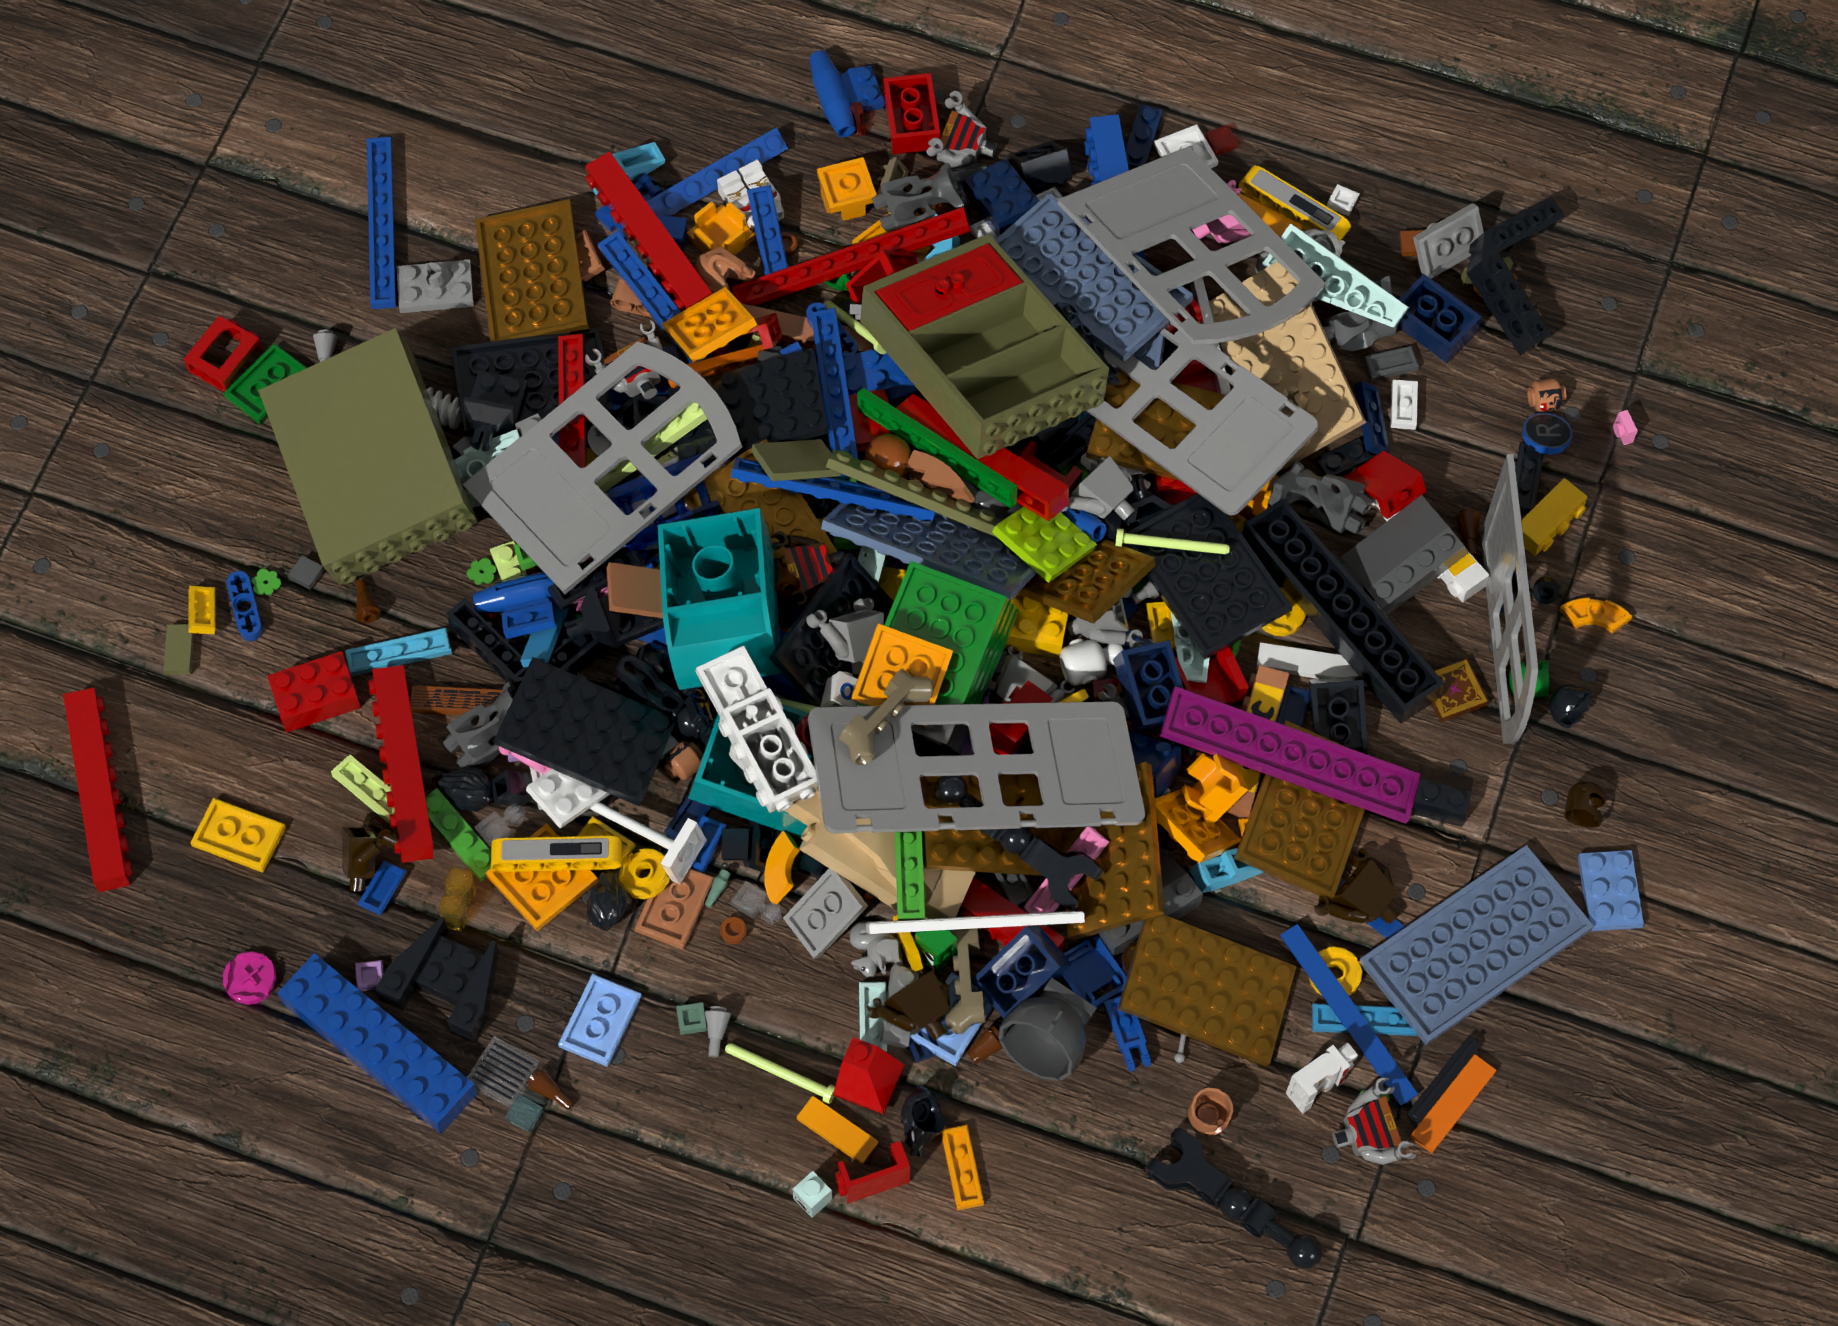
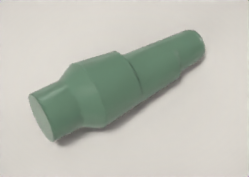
M721 869L719 875L714 878L705 902L707 907H712L721 892L728 885V878L731 875L728 871Z

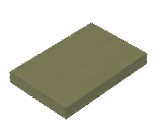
M822 439L753 444L751 452L771 481L841 476V473L826 467L831 452Z

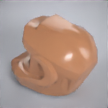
M717 247L701 255L694 266L712 294L724 287L729 290L726 282L728 278L751 281L755 278V271L747 267L742 260L722 247Z

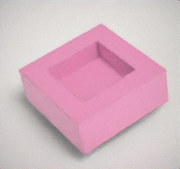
M1628 410L1617 414L1613 424L1615 435L1621 438L1624 445L1633 443L1638 430Z

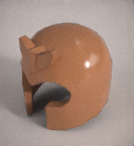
M1216 1088L1200 1090L1191 1099L1188 1108V1118L1191 1125L1197 1131L1207 1134L1208 1138L1222 1133L1228 1126L1233 1114V1103L1230 1097Z

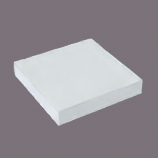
M1197 124L1154 141V147L1160 158L1190 147L1210 168L1218 166V159Z

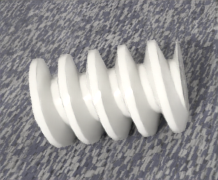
M429 387L427 391L440 424L443 426L449 425L451 429H457L462 421L459 397H456L451 402L450 394H447L442 399V391H437L435 396H433V388Z

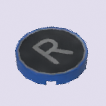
M1534 414L1527 418L1522 428L1524 442L1529 447L1530 445L1535 447V451L1539 453L1559 454L1566 447H1569L1572 441L1573 430L1570 424L1555 414Z

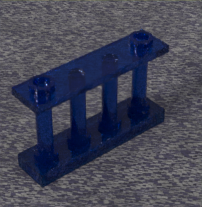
M697 454L664 468L672 476H677L703 454ZM707 461L702 463L705 468L708 466ZM642 476L606 491L609 499L618 508H622L625 515H630L634 512L633 503L642 499L647 501L657 492V489ZM702 480L696 485L702 504L701 507L688 511L682 497L675 503L678 516L664 521L661 514L653 521V526L643 529L625 545L630 552L641 551L648 545L659 541L658 525L725 514L718 500L711 501L705 481ZM653 506L649 507L650 513L655 510Z

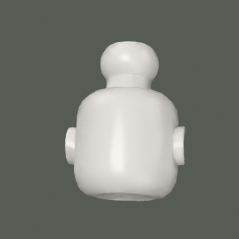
M1073 640L1059 654L1062 672L1066 681L1070 685L1079 686L1102 679L1107 673V666L1114 665L1113 658L1123 651L1122 646L1108 644L1107 647L1102 648L1097 641Z

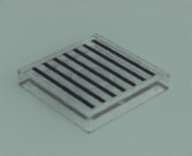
M493 1036L467 1078L474 1083L476 1090L513 1109L529 1083L527 1080L539 1068L541 1063L536 1058Z

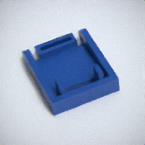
M1095 935L1092 937V942L1096 946L1094 950L1087 939L1064 953L1072 966L1060 978L1068 989L1099 1009L1104 1006V1001L1122 995L1127 977L1100 937ZM1112 983L1115 989L1095 1000L1093 993Z

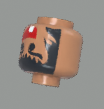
M1555 378L1534 381L1527 390L1529 405L1538 412L1559 409L1562 400H1566L1564 385L1560 386Z
M681 742L665 754L667 764L664 768L673 779L677 776L681 780H687L697 772L703 754L694 743Z

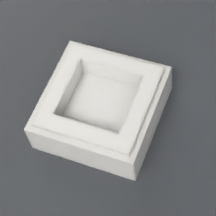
M1337 184L1327 203V207L1349 216L1360 193Z

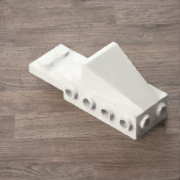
M742 646L696 667L695 672L720 716L719 729L724 737L728 736L732 743L729 755L743 770L747 781L755 785L757 789L756 797L762 807L766 806L769 813L775 810L782 812L793 805L792 802L800 798L804 801L813 797L818 790L815 765H812L808 758V751L805 745L797 738L793 723L790 719L786 718L779 698L774 696L770 688L767 689L745 647Z

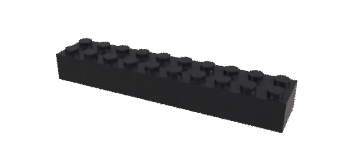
M1284 498L1243 524L1242 535L1262 564L1354 671L1363 678L1367 686L1400 724L1441 698L1445 682Z

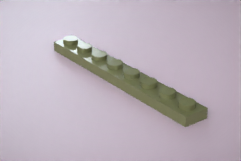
M833 449L826 464V467L994 537H996L992 533L994 527L1004 520L995 516L993 512L987 509L980 510L972 507L967 501L950 498L941 490L926 488L917 480L904 479L895 471H885L876 467L874 463L868 460L861 461L853 458L850 453L843 450L836 451Z

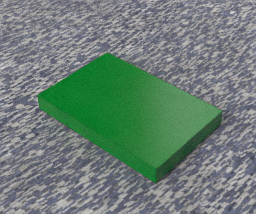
M274 343L223 393L224 398L261 425L268 418L258 390L300 372L307 367Z

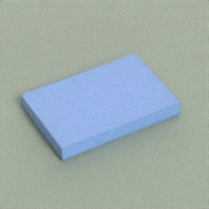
M952 972L945 981L950 987V1010L961 999V995H956L955 979H960V977ZM972 984L973 992L980 991L977 986ZM983 995L985 1017L987 1019L994 1007ZM944 1015L939 1020L947 1030V1033L936 1040L938 1046L931 1043L925 1028L921 1030L923 1037L919 1036L918 1033L910 1035L914 1043L919 1046L922 1044L930 1052L936 1053L938 1057L956 1066L983 1023L972 1024L964 1034H955L947 1027Z
M592 974L558 1046L608 1067L642 997L641 993Z

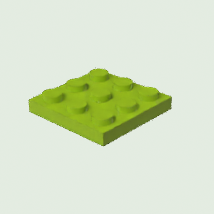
M1024 506L997 524L992 531L997 538L1048 583L1093 552L1097 545L1061 512L1048 522Z

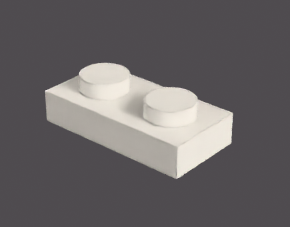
M1392 381L1390 428L1416 430L1418 381Z

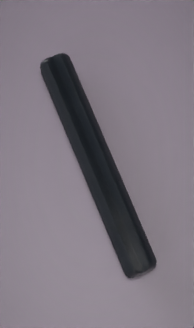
M1471 1036L1465 1039L1410 1108L1407 1116L1412 1122L1421 1123L1478 1051L1480 1043L1477 1039Z

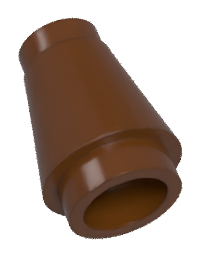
M993 1025L989 1029L985 1028L970 1046V1049L966 1051L975 1064L1003 1049L999 1042L1000 1039H998L999 1031Z

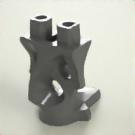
M949 163L944 164L940 168V172L929 178L921 179L918 175L883 183L880 186L882 192L872 198L874 206L879 212L886 208L890 211V214L880 218L882 228L887 232L932 218L937 214L932 209V205L944 202L951 204L955 208H961L970 204L963 181L953 173ZM911 184L913 186L912 189L905 193L904 188ZM931 186L932 189L925 193L926 189ZM918 208H925L924 214L916 216L915 212Z
M1390 276L1382 277L1379 281L1375 282L1392 295ZM1342 312L1320 321L1331 347L1345 351H1356L1370 347L1380 338L1394 336L1397 325L1393 328L1354 312Z
M1297 460L1293 462L1291 469L1287 473L1273 481V492L1268 500L1270 505L1277 503L1283 498L1289 505L1297 500L1308 501L1314 504L1308 513L1339 534L1346 530L1355 534L1362 531L1366 521L1356 515L1357 511L1364 515L1370 510L1373 500L1364 495L1366 488L1364 484L1328 474L1323 478L1316 476ZM1333 484L1340 488V492L1334 488ZM1322 506H1323L1324 511L1326 512V514L1322 512V510H1321V507H1322Z
M507 682L504 685L503 693L499 695L494 703L487 707L480 704L449 723L446 727L450 734L443 741L445 747L452 753H456L461 748L465 752L457 759V763L461 768L476 767L477 765L486 767L500 753L499 746L492 745V742L517 692V689L511 682ZM476 716H479V721L477 725L474 726L473 720Z

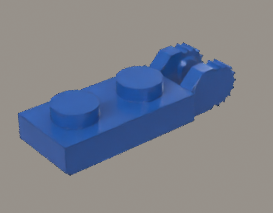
M1121 996L1104 1001L1103 1005L1119 1051L1123 1054L1126 1067L1129 1072L1135 1070V1062L1130 1050L1136 1048L1139 1049L1143 1065L1145 1067L1151 1066V1060L1146 1048L1147 1042L1139 1019L1136 1016L1118 1010Z

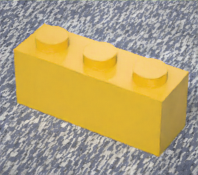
M1564 478L1521 520L1524 548L1534 556L1541 550L1547 551L1554 542L1553 538L1557 534L1563 535L1570 526L1569 522L1573 518L1579 519L1585 512L1586 507L1584 505L1588 496Z

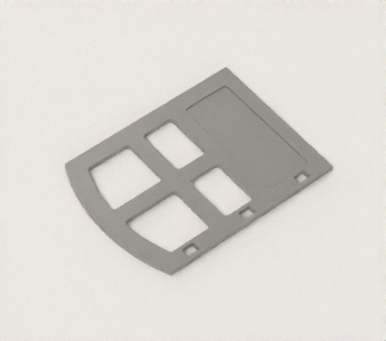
M1190 147L1058 199L1057 204L1192 345L1234 341L1270 330L1301 312L1317 297L1325 286V282ZM1232 215L1252 235L1217 251H1211L1191 230L1223 216ZM1087 217L1092 223L1088 225L1082 218ZM1168 239H1174L1194 259L1163 274L1153 276L1132 254ZM1267 251L1299 283L1282 299L1271 306H1265L1227 266L1260 252ZM1133 265L1138 271L1134 273L1128 266ZM1204 276H1211L1248 316L1222 322L1200 324L1173 298L1169 291ZM1180 314L1185 321L1181 322L1175 315Z
M637 341L462 485L553 583L566 594L742 448V444L728 409L719 395L703 377L673 355ZM637 366L654 371L681 387L678 392L631 430H626L598 402L600 396ZM692 403H697L706 415L717 442L680 474L672 476L643 447V444ZM579 414H583L612 443L611 447L585 468H579L552 440V436ZM714 455L717 459L705 468L702 463ZM623 460H629L657 489V492L630 515H625L596 485L597 481ZM650 506H653L655 510L646 518H643L641 514ZM591 556L594 561L582 570L579 565Z
M1507 454L1480 539L1483 566L1490 575L1486 584L1502 738L1503 744H1512L1517 742L1522 736L1530 716L1536 689L1538 661L1514 455ZM1516 567L1518 594L1514 602L1511 580ZM1502 604H1504L1506 622L1503 636H1501L1499 618ZM1521 625L1523 627L1526 653L1524 682L1522 680L1518 633ZM1509 657L1515 701V713L1512 717L1510 716L1506 681V666Z

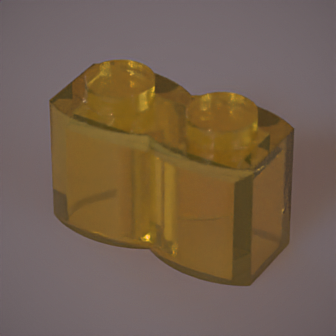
M453 867L446 877V893L442 896L439 903V915L445 918L448 929L462 931L469 920L468 906L474 900L476 885L470 870Z

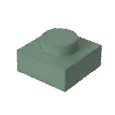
M703 1002L676 1006L680 1035L707 1031Z

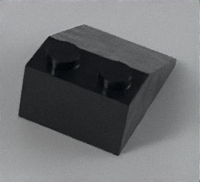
M1361 676L1309 679L1313 732L1368 755L1363 678Z

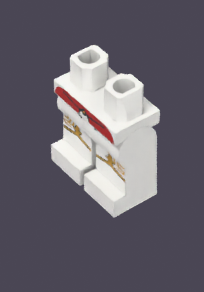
M758 160L739 168V174L735 170L717 179L719 195L726 204L731 202L745 214L747 226L754 233L755 229L747 189L771 185L778 221L784 218L780 194L766 177Z
M1346 1043L1338 1050L1332 1045L1326 1050L1325 1054H1322L1292 1075L1286 1091L1287 1096L1300 1112L1304 1114L1311 1109L1317 1094L1331 1090L1334 1083L1338 1087L1345 1081L1348 1071L1354 1066L1353 1061L1357 1058V1053L1349 1043Z

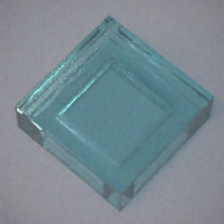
M519 1094L505 1119L529 1133L543 1112V1107Z

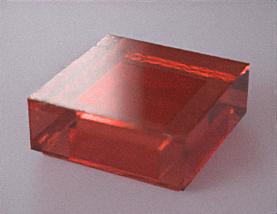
M1229 125L1206 132V139L1216 156L1238 148V142Z

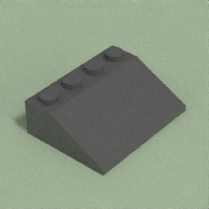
M1421 495L1341 556V559L1388 616L1466 556L1468 551L1451 528Z
M1159 845L1165 912L1163 915L1178 920L1201 905L1203 893L1189 874ZM1144 920L1095 935L1100 937L1115 959L1123 954L1124 949L1130 943L1138 940Z

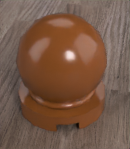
M883 434L875 437L868 444L863 460L874 463L876 467L882 470L895 471L900 477L905 478L909 474L905 466L912 451L908 443L895 434ZM856 480V483L865 484L861 481Z

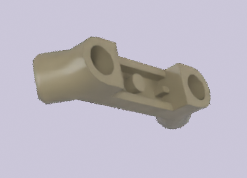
M903 668L900 669L887 685L884 692L888 697L886 701L868 720L857 714L839 736V740L849 747L850 758L853 763L866 765L874 759L873 735L875 733L880 735L889 724L887 720L891 716L896 718L905 707L904 702H927L931 698L933 684L928 676H912Z
M978 928L949 930L957 938L958 955H953L954 971H959L960 979H955L956 995H961V999L945 1015V1023L955 1034H964L972 1024L986 1023L983 992H973L970 955L981 954Z

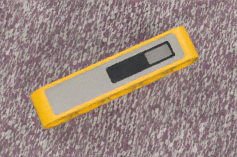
M1253 166L1238 184L1239 188H1242L1241 192L1304 225V231L1311 229L1320 231L1330 230L1339 240H1342L1351 228L1349 221L1345 217L1260 166Z
M615 836L499 838L491 843V869L499 872L617 869L621 867L622 840Z

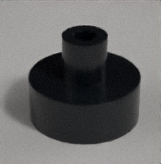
M1551 577L1539 578L1533 586V596L1536 601L1542 604H1550L1556 601L1559 595L1557 581Z

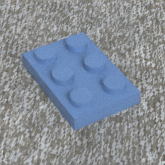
M1632 850L1580 853L1578 855V864L1587 918L1594 925L1591 931L1642 928L1644 922Z

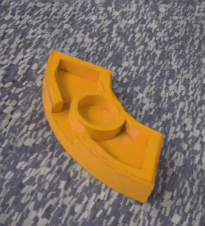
M1590 597L1569 601L1560 606L1559 609L1575 629L1583 625H1597L1604 627L1610 633H1614L1631 621L1633 617L1627 610L1614 602L1590 599Z
M784 830L779 834L771 847L764 873L768 898L776 905L794 887L791 879V870L794 858L800 851L791 835Z

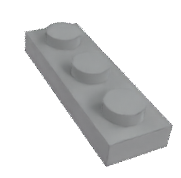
M894 965L890 972L886 1000L918 980L919 971L914 972L910 968ZM883 1020L880 1042L906 1049L909 1046L910 1032H906Z

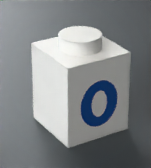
M841 671L828 678L821 707H856L857 702L850 699L857 679L851 673Z

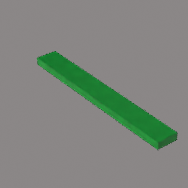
M865 388L857 392L858 411L923 453L941 460L956 474L1009 508L1017 504L1016 484Z

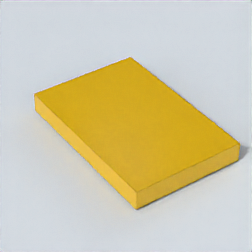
M213 798L190 844L197 849L264 873L286 826L284 823Z

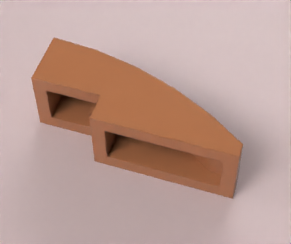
M913 450L905 467L915 480L923 482L931 490L937 489L945 492L950 498L974 502L975 498L971 491L948 465L927 453Z

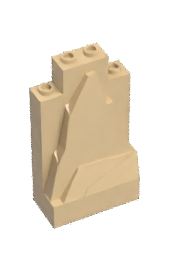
M819 790L816 791L817 793L813 797L804 801L800 798L792 802L793 805L784 810L807 825L801 835L803 840L799 848L801 851L897 911L895 832L830 833L824 827ZM870 818L856 819V824L871 825ZM923 866L925 919L956 917L975 872L924 869Z

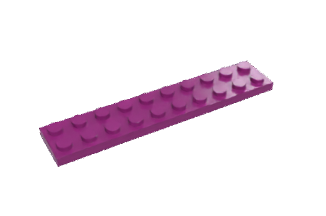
M1175 686L1172 690L1160 737L1211 755L1218 754L1228 761L1406 824L1410 819L1420 773Z

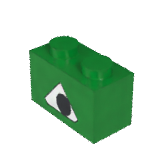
M949 930L916 931L915 944L920 958L928 966H934L935 973L938 975L953 961V955H957V938Z

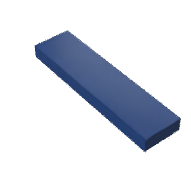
M771 185L747 189L764 276L788 268Z

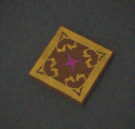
M1467 658L1434 670L1445 682L1441 698L1432 703L1440 723L1488 706L1489 701Z

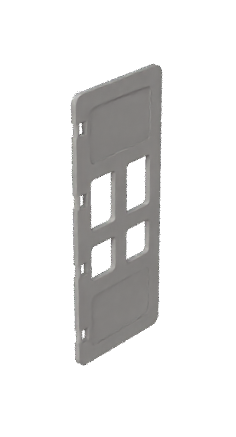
M1168 322L1158 333L1177 345L1178 348L1156 370L1150 369L1134 356L1129 357L1123 362L1098 344L1103 349L1104 357L1114 368L1120 369L1141 386L1120 408H1113L1104 401L1097 408H1091L1087 412L1227 515L1238 514L1318 430V423L1315 417L1301 407L1296 406L1287 397L1242 365L1240 366L1212 344L1192 345L1179 330L1174 335L1167 331L1165 328L1169 324L1173 325L1171 322ZM1192 360H1198L1234 386L1212 410H1207L1171 384V381ZM1227 364L1236 370L1232 375L1222 370ZM1156 398L1164 401L1196 425L1174 449H1169L1133 422ZM1285 406L1294 411L1290 417L1281 412Z
M1117 702L905 706L896 718L891 716L887 720L889 724L880 735L877 733L873 735L875 757L866 765H857L851 761L849 747L839 740V736L857 714L868 720L880 706L816 707L810 711L808 716L824 827L830 833L841 834L872 831V833L939 831V829H1018L1020 827H1089L1101 825L1124 826L1138 825L1145 817L1123 707ZM1025 723L1029 729L1033 754H995L989 724ZM965 724L969 727L974 755L920 757L915 753L911 726ZM1035 774L1038 777L1043 805L1005 806L1002 801L998 775ZM974 775L978 778L982 807H925L919 777ZM1100 812H1113L1114 818H1101ZM1019 814H1033L1034 820H1020ZM938 816H952L953 822L939 823ZM870 818L871 825H857L856 819Z

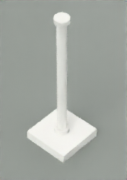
M600 802L590 808L600 815L668 849L661 864L669 878L679 885L707 841L698 823L689 818L676 839L672 840Z

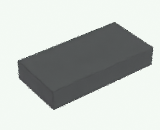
M1412 346L1364 356L1363 360L1370 381L1415 372L1419 369Z

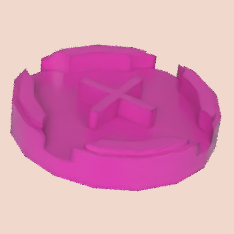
M255 951L243 952L237 955L236 958L229 961L223 972V985L228 995L236 1002L246 1005L258 1004L267 999L275 990L277 984V971L272 961L264 954Z

